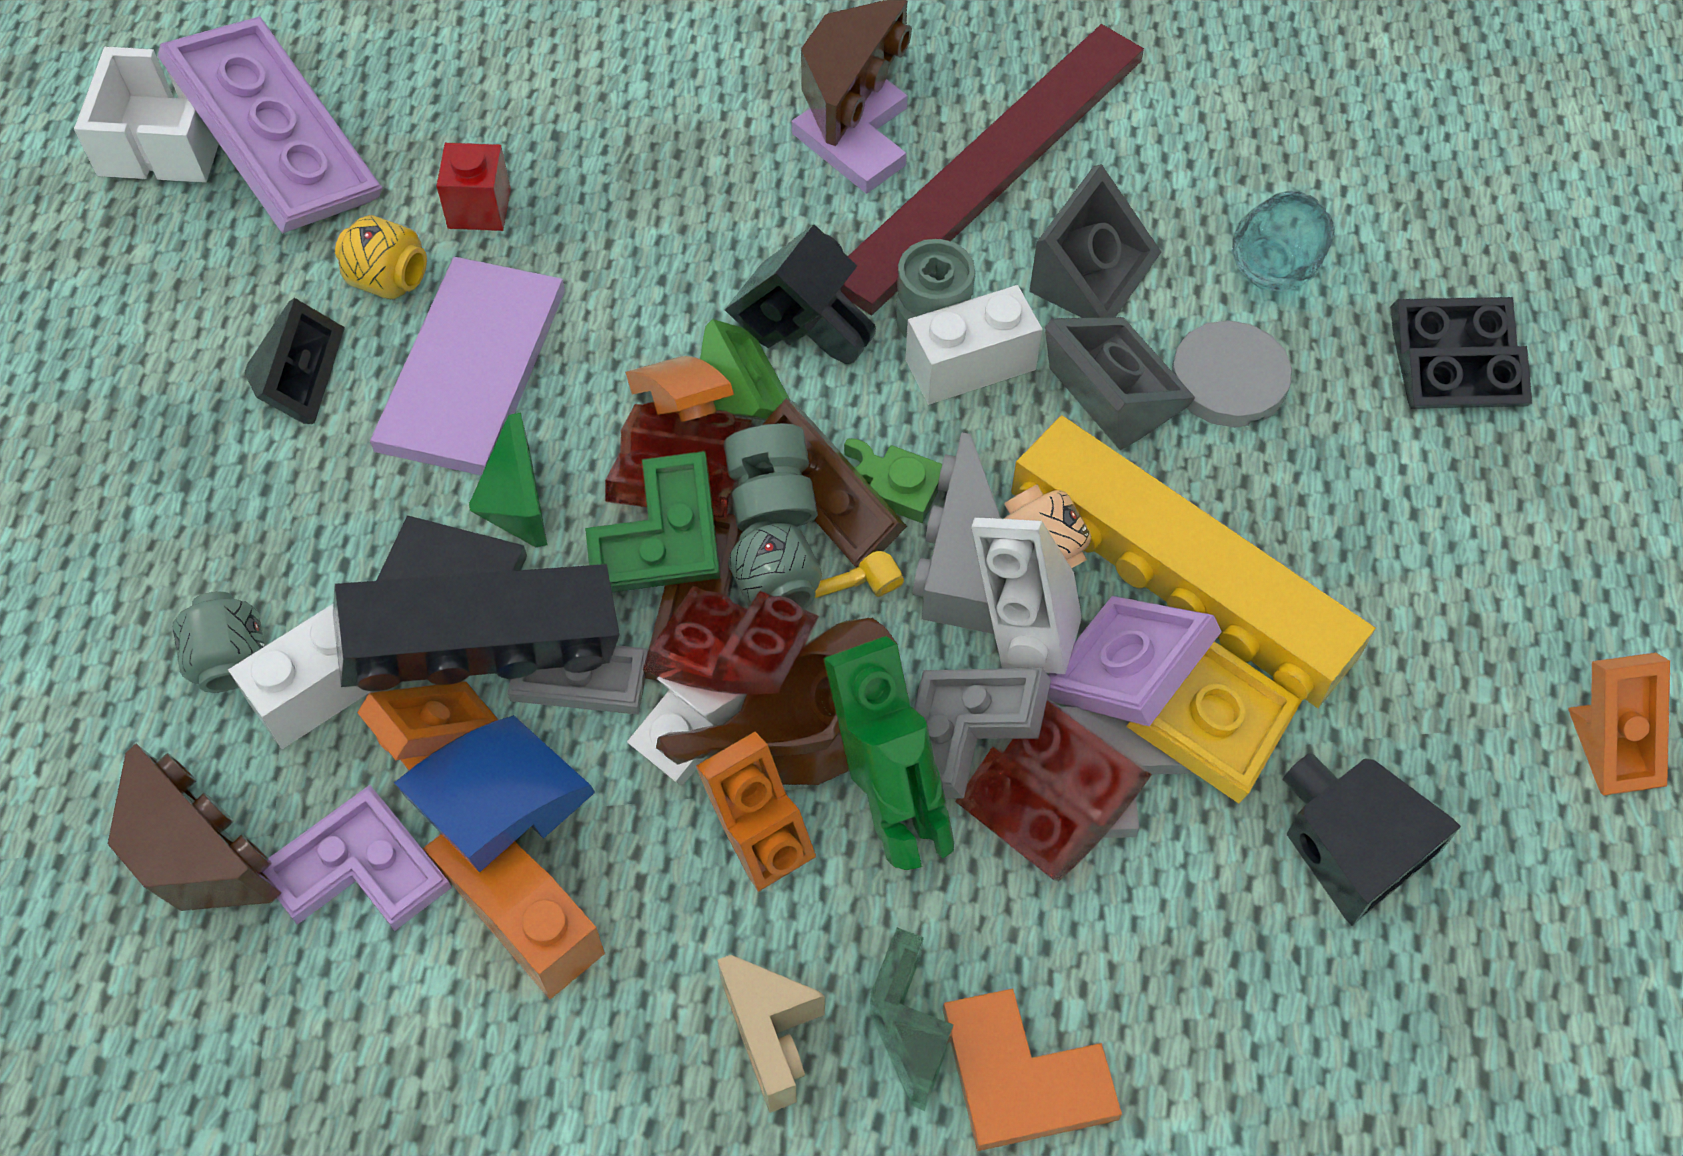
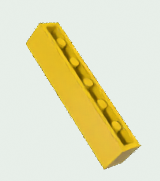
M1063 415L1016 461L1011 489L1013 495L1017 496L1037 484L1043 495L1055 490L1066 492L1091 534V542L1083 550L1084 552H1096L1115 566L1116 571L1125 582L1136 588L1146 587L1166 601L1168 607L1214 615L1222 631L1217 637L1222 647L1245 662L1251 661L1270 674L1274 682L1301 700H1307L1317 708L1322 705L1361 657L1376 629L1373 625Z

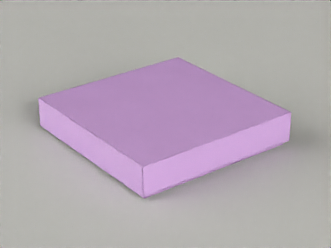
M1111 596L1075 641L1066 674L1049 673L1048 676L1051 682L1047 698L1056 703L1079 707L1083 710L1150 726L1222 631L1214 615Z

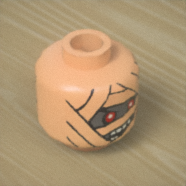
M1037 484L1004 503L1010 513L1004 519L1042 521L1071 569L1087 560L1083 550L1090 544L1091 534L1066 492L1055 490L1043 495Z

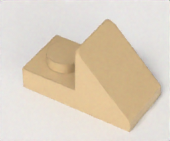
M728 955L718 959L720 980L769 1113L797 1103L794 1080L805 1076L802 1062L791 1035L788 1034L778 1038L776 1033L825 1015L824 995L813 988L736 956Z

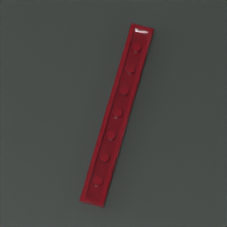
M1100 24L848 255L857 267L840 288L841 292L853 304L872 316L898 291V264L902 254L910 246L928 239L952 241L1142 62L1144 48L1107 26Z

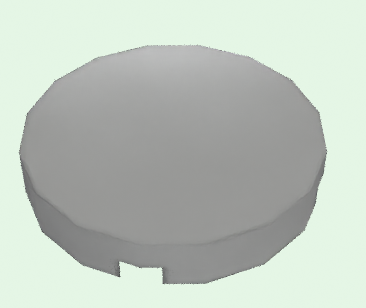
M1226 320L1206 323L1189 332L1176 348L1172 372L1196 397L1187 407L1191 413L1211 424L1236 428L1249 426L1250 421L1259 420L1264 417V421L1277 412L1287 397L1291 383L1292 367L1286 350L1272 335L1251 324Z

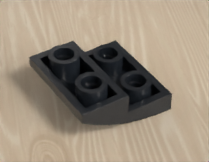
M1513 297L1397 299L1390 306L1393 337L1410 409L1525 407L1532 404L1527 346L1517 345Z

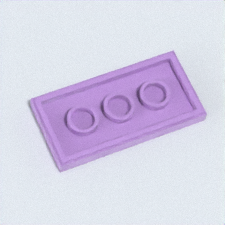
M260 16L160 44L158 58L282 234L367 204L380 196L382 186Z
M453 257L370 439L373 451L482 475L508 415L515 414L564 295L563 279Z

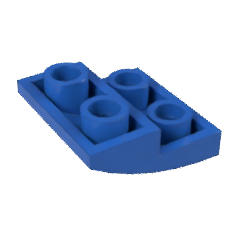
M514 715L491 722L453 740L422 760L394 782L402 794L479 872L530 827L544 839L595 793L592 786Z

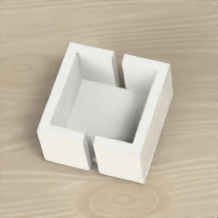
M104 47L74 131L97 176L147 179L149 171H153L157 180L207 183L219 143L168 72L178 98H174L154 49Z

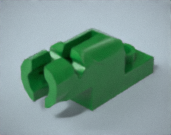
M884 636L825 657L824 662L850 776L867 794L874 828L878 838L883 843L886 860L893 867L903 870L922 867L916 838L904 824L900 823L912 818L913 826L921 839L934 841L936 853L942 859L954 852L955 844L949 813L944 805L946 803L940 773L935 763L926 720L910 706L898 645L889 637Z

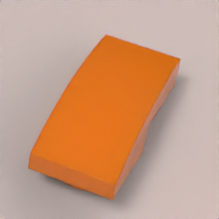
M680 356L625 372L632 395L651 391L657 414L679 412L681 422L717 412L714 401L734 395L731 383L712 365L696 357Z
M756 732L696 765L721 825L745 872L758 892L816 857L800 810L786 795L768 744Z

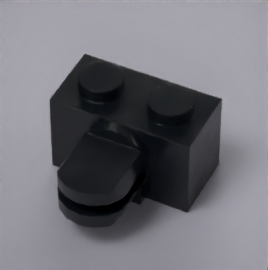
M815 224L762 262L725 308V311L736 322L755 337L761 345L767 348L772 347L781 340L791 345L801 337L808 335L830 357L844 364L854 363L863 352L864 347L868 345L876 334L875 324L840 289L857 265L843 252L842 247L834 238L824 234Z

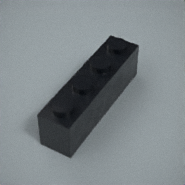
M607 564L337 583L334 586L333 621L341 687L358 686L365 691H383L397 686L400 682L429 680V682L436 685H450L459 683L473 675L497 673L501 678L516 679L531 675L536 670L562 667L572 673L588 672L599 668L602 664L610 663L620 636Z

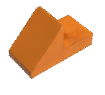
M1656 652L1592 661L1591 705L1568 708L1602 795L1667 786L1670 660Z
M466 681L450 685H429L371 692L357 712L375 734L379 744L395 760H401L408 770L453 740L498 720Z

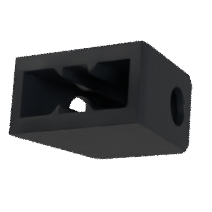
M1311 752L1294 764L1282 779L1306 804L1298 812L1287 832V836L1351 926L1443 851L1461 828L1451 816L1373 759H1363L1338 779Z

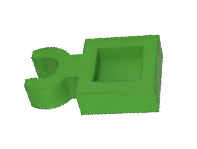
M848 438L844 443V455L860 462L854 468L896 514L923 523L939 491L938 484L942 463L890 445L884 458L874 455L871 447L864 441Z

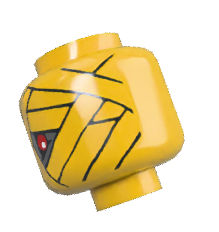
M374 215L361 217L349 228L344 229L339 235L335 246V255L338 259L340 274L345 282L350 286L386 299L393 300L404 295L407 291L414 290L420 284L426 271L427 255L416 232Z

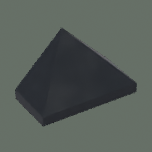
M296 298L289 301L247 363L244 373L256 398L303 424L312 425L315 423L345 327Z

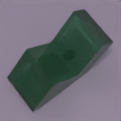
M897 927L871 991L870 1015L911 1106L925 1111L950 1045L953 1024L903 1005L921 960L924 937Z

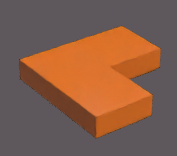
M1013 988L945 1002L943 1004V1014L977 1151L1119 1121L1122 1112L1102 1043L1032 1058Z

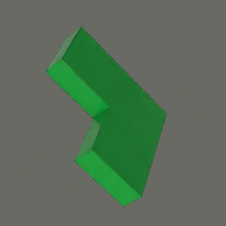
M705 452L642 460L649 520L585 528L589 565L607 564L612 592L721 578L708 462Z

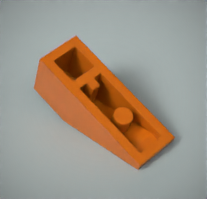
M442 834L422 848L549 1000L605 954L597 927L554 878L515 841L481 872Z

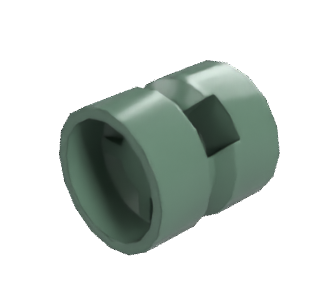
M943 239L923 240L913 244L902 254L898 264L896 322L897 327L905 338H907L908 319L971 300L975 281L974 260L967 250L955 242Z
M793 424L761 425L741 430L726 438L724 448L729 477L740 483L732 492L736 524L740 531H744L749 526L762 521L789 523L798 527L813 521L818 516L813 483L810 478L801 474L809 466L805 435L802 427Z

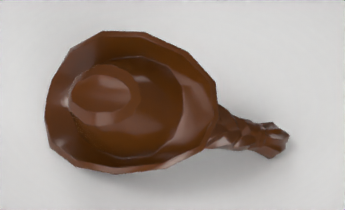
M873 617L846 620L838 623L803 645L752 686L747 692L741 711L726 723L691 731L668 732L658 737L656 749L679 765L696 758L712 757L756 732L768 744L782 785H820L849 771L824 658L884 636L889 637L896 644L897 642L889 631Z

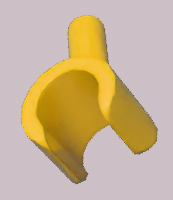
M876 551L865 557L859 566L851 569L850 572L821 580L818 589L815 591V598L854 586L857 587L865 582L869 584L875 596L881 597L901 587L904 584V578L890 554Z

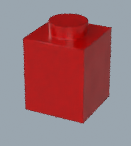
M445 142L436 187L447 228L504 231L511 186L502 145Z

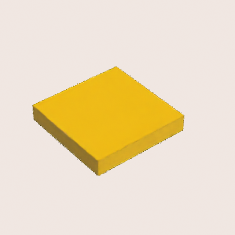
M1214 641L1150 726L1129 721L1126 727L1239 804L1251 791L1302 700Z

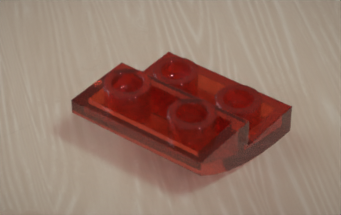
M654 402L643 405L635 404L621 429L620 453L605 480V502L647 508L643 459L705 452L708 462L714 517L727 519L733 504L732 492L738 487L739 482L729 477L724 442L732 434L751 428L752 420L735 418L733 414L727 411L716 410L717 412L681 422L679 412L658 415Z
M693 586L650 647L643 671L679 684L714 692L753 695L779 693L813 632L819 615L802 609L789 598L772 596L760 590L747 609L733 603L730 598L721 593L705 591Z
M1047 699L1039 738H1013L1005 751L992 746L967 783L964 798H957L955 802L1051 879L1059 882L1108 833L1137 797L1152 774Z

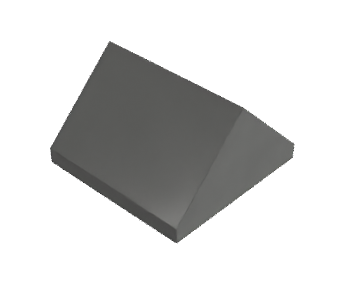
M1102 164L1093 166L1038 239L1029 290L1030 293L1081 318L1116 317L1162 252Z
M1124 317L1051 319L1045 327L1050 370L1120 451L1137 442L1189 407L1196 398Z

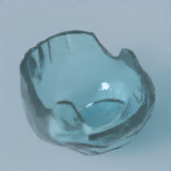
M1290 190L1277 193L1252 209L1239 221L1232 244L1236 266L1243 277L1260 289L1288 291L1299 288L1312 280L1323 266L1333 243L1335 233L1334 222L1330 214L1326 212V208L1320 205L1319 201L1311 195H1306L1297 190L1295 192Z

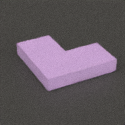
M886 79L879 92L872 91L865 101L864 111L855 128L848 127L836 146L825 142L810 108L792 120V134L867 194L906 166L907 153L877 129L907 109L908 95Z
M371 785L268 859L272 864L263 872L282 892L277 899L297 925L356 882L392 929L396 931L452 888L449 881Z

